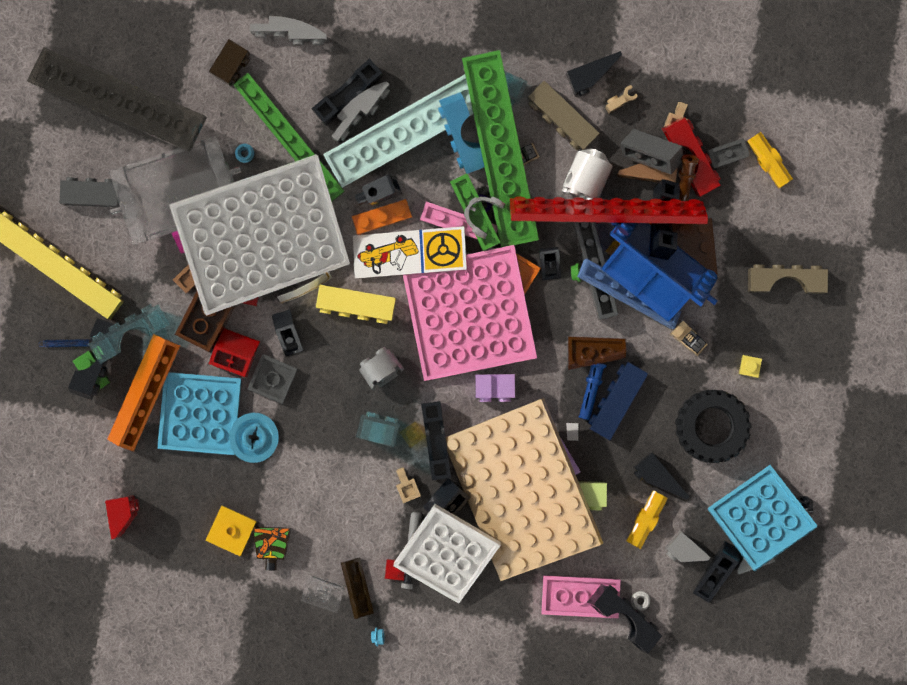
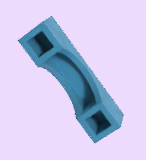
M461 92L439 100L441 107L438 108L441 118L446 119L447 124L444 127L447 135H452L453 141L450 143L454 153L458 152L459 158H456L460 169L464 168L466 174L484 168L480 144L478 142L466 141L461 137L462 124L470 116Z

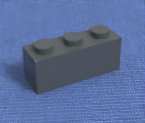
M633 129L621 142L623 157L665 173L672 174L682 163L683 149L681 145Z
M66 177V180H60L59 203L62 205L120 208L121 184L116 183L115 179H105L104 182H97L95 178H85V181H78V178Z

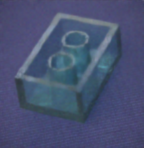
M370 411L361 415L356 434L357 438L392 447L396 446L401 423H398L397 418L386 416L385 419L379 418L380 414Z

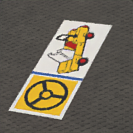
M464 226L353 236L355 278L467 269Z

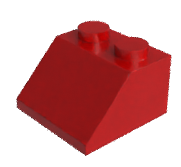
M134 495L105 501L111 539L122 536L136 517L140 506L138 499H135Z

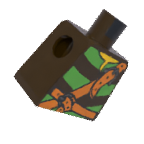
M253 527L257 559H265V570L276 571L277 560H284L286 558L291 528Z

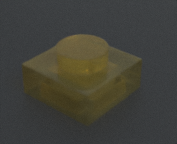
M413 422L399 432L410 448L426 437L416 422Z

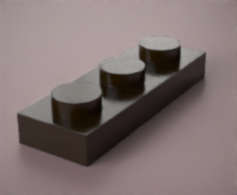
M360 557L341 562L354 619L374 614Z

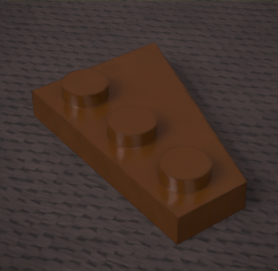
M568 336V370L626 358V339Z

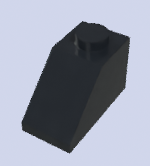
M290 309L273 314L274 328L285 357L304 351Z

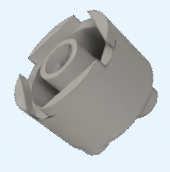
M386 347L378 350L376 356L372 359L366 358L360 363L361 368L359 369L372 390L376 389L375 385L382 387L397 377L396 372L399 369L401 372L404 370L391 349L387 350Z

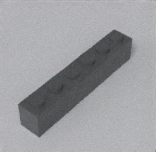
M573 222L582 260L589 259L603 267L605 261L595 222ZM589 284L597 319L602 320L617 316L618 311L614 297Z

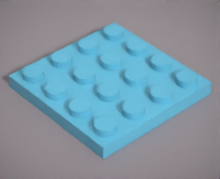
M169 372L163 384L157 449L235 455L230 448L229 431L232 424L238 419L242 379Z
M771 465L708 508L710 514L754 572L817 528V524Z

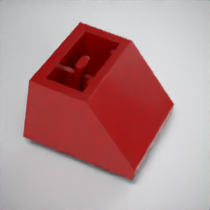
M224 328L208 364L243 377H248L260 341Z

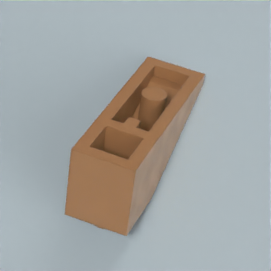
M640 163L619 170L617 177L658 183L662 179L676 182L677 169L672 174H668Z

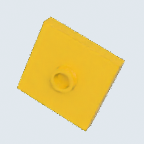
M221 505L205 541L241 556L257 521Z

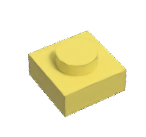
M742 355L739 374L758 378L762 359Z

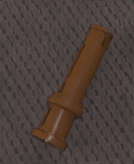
M689 154L683 155L681 158L683 162L682 169L679 171V177L681 178L679 200L688 201L691 183L696 177L695 167L699 163L698 157Z

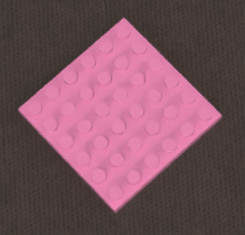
M515 245L466 255V270L403 275L424 381L537 358Z

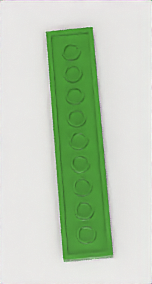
M500 50L462 58L490 196L505 203L503 209L493 205L501 248L537 241L539 238L535 221H511L510 198L521 196L530 199Z

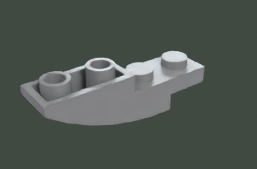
M269 16V24H250V32L256 38H266V35H274L275 38H285V35H288V39L290 42H293V45H304V42H312V45H323L324 42H328L327 35L319 29L291 18Z
M388 82L377 84L351 100L337 115L338 120L342 123L332 135V139L338 143L341 140L345 141L350 134V131H348L352 125L356 126L362 118L360 116L361 113L366 117L370 114L374 115L379 108L378 102L381 98L384 100L390 93V84Z

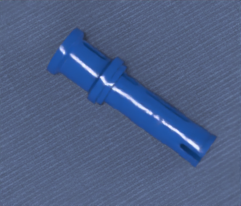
M591 365L589 375L585 379L588 383L579 418L591 419L598 386L603 382L601 378L607 365Z

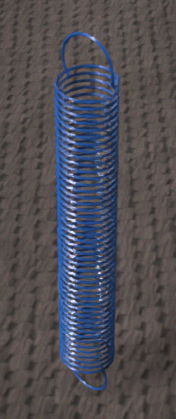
M90 339L44 340V342H49L47 343L49 346L45 347L90 346ZM86 340L78 342V345L63 346L60 344L65 341Z

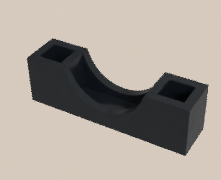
M369 58L355 70L353 75L340 88L325 96L311 108L313 113L327 126L351 100L383 77L382 72Z
M662 179L653 190V199H660L662 201L679 199L680 183ZM672 223L651 224L650 256L669 260L676 252L678 233L673 232Z
M99 318L96 319L90 337L98 346V357L90 367L83 370H75L68 387L70 393L92 400L94 395H98L100 379L105 377L108 369L106 367L107 362L112 360L115 350H113L114 345L119 343L122 336L119 325Z
M441 402L423 403L421 407L432 480L451 478Z
M601 584L587 603L600 615L606 617L615 613H622L629 622L628 640L640 651L649 654L662 637L658 632L659 628L652 622L648 623L644 619L646 616L642 612L632 609L630 601L624 597L621 599L617 595L618 591L613 586Z

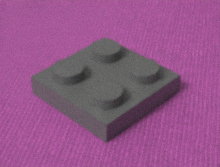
M262 354L247 389L283 404L298 369Z

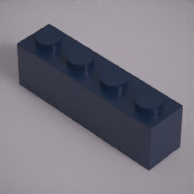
M629 362L625 365L621 364L616 373L619 377L616 382L612 380L607 389L609 391L607 398L603 397L597 406L600 408L597 415L593 414L588 422L591 425L589 427L590 430L607 440H611L648 373Z

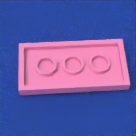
M543 575L541 614L619 619V613L608 617L600 615L587 601L601 584L613 586L618 591L617 595L620 597L621 580Z

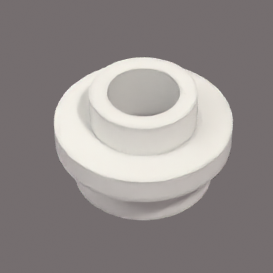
M643 591L635 592L631 597L633 608L639 611L647 609L650 605L648 594ZM639 597L644 599L642 604L637 603Z

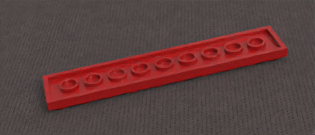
M521 196L510 198L511 221L707 224L708 222L704 203L697 199L689 201L651 199L650 201H644L638 198L631 200H622L620 198L584 200L580 197L573 199H564L562 197L526 199Z

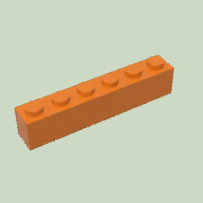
M153 334L107 440L119 447L134 452L180 345Z

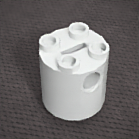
M595 149L577 151L562 186V192L578 196L584 200L600 198L613 167L605 154Z

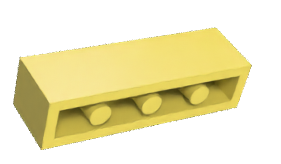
M320 285L316 308L320 309V313L331 314V311L339 312L338 316L350 318V314L358 315L357 319L369 321L370 317L376 318L377 323L388 324V321L393 319L396 298Z

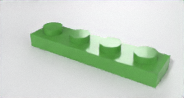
M468 174L450 181L464 212L469 202L475 197L478 198V194ZM482 203L474 204L472 207L476 208V211L470 210L469 218L476 227L487 234L485 239L475 235L482 250L485 251L501 242Z

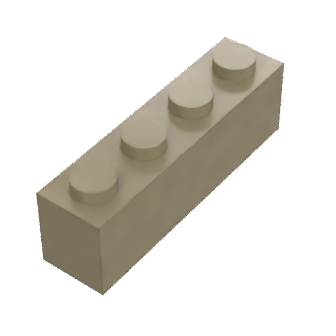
M545 81L528 96V105L534 111L539 110L543 114L542 118L546 123L555 125L557 127L556 132L563 138L566 136L571 141L569 144L576 151L579 149L585 150L599 135V132Z

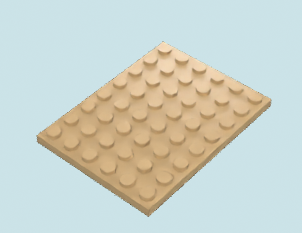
M544 398L446 437L448 454L464 492L471 497L468 503L479 530L501 542V546L491 558L500 581L603 544Z

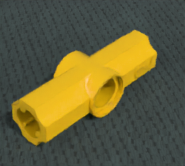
M762 132L747 141L757 156L759 165L766 173L768 172L778 189L793 180L783 165L780 154L775 148L770 146Z
M654 490L652 491L644 508H641L634 521L635 524L626 539L628 543L639 549L643 547L647 536L653 531L659 520V514L668 499L667 497Z

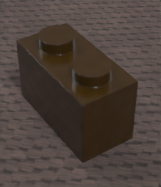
M228 39L210 68L209 73L229 86L232 83L235 84L241 75L239 71L242 67H246L251 59L249 51Z

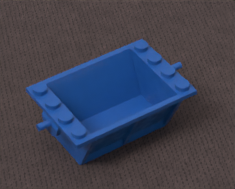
M609 222L614 226L610 236L617 240L620 245L601 269L669 322L689 299H692L700 307L706 299L713 305L717 303L718 300L710 295V291L718 279L714 271L706 269L678 246L676 252L669 260L650 256L651 225L649 223Z

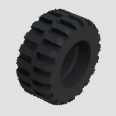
M705 390L695 393L679 409L678 418L675 421L677 430H675L676 436H678L679 443L685 451L697 460L707 463L729 461L740 454L739 452L747 445V439H750L751 434H749V431L752 428V424L749 422L750 414L744 408L743 402H740L736 396L726 391ZM709 408L722 410L727 414L731 422L729 436L719 444L712 445L703 442L695 430L697 417L701 412Z

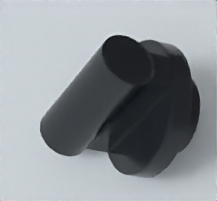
M807 496L796 498L807 513H813V500Z

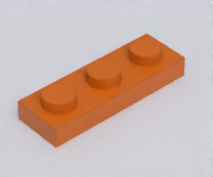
M406 199L352 216L357 235L412 218Z

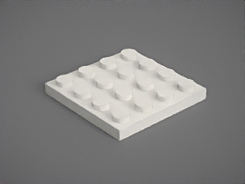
M434 504L395 560L394 567L453 601L460 603L501 546V542Z

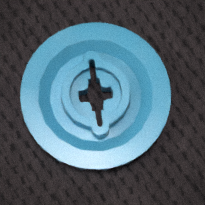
M261 413L244 414L232 424L229 431L230 448L238 458L246 462L257 463L266 460L274 453L278 445L279 435L276 425L269 417ZM255 431V435L258 437V440H254V442L251 443V439H249L248 436L252 435Z

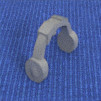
M475 197L465 208L464 217L472 228V232L483 239L487 237V234L470 221L469 212L470 210L475 212L476 208L472 206L481 201L489 202L503 209L505 203L495 197Z

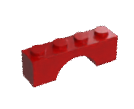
M681 117L661 128L669 142L687 148L692 155L699 158V163L695 167L696 177L691 183L696 196L701 197L721 186L719 183L720 177L716 170H712L710 166L712 163L707 153H703L701 149L703 144L698 136L695 137L692 131L694 127L689 119L686 120L685 117Z

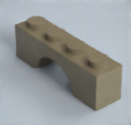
M753 265V268L748 269V292H769L773 284L780 278H792L801 284L805 293H828V269H822V266H811V269H803L802 265H792V269H784V265H772V268H765V265Z

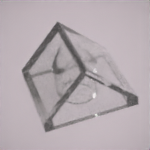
M310 572L301 601L337 613L346 584Z

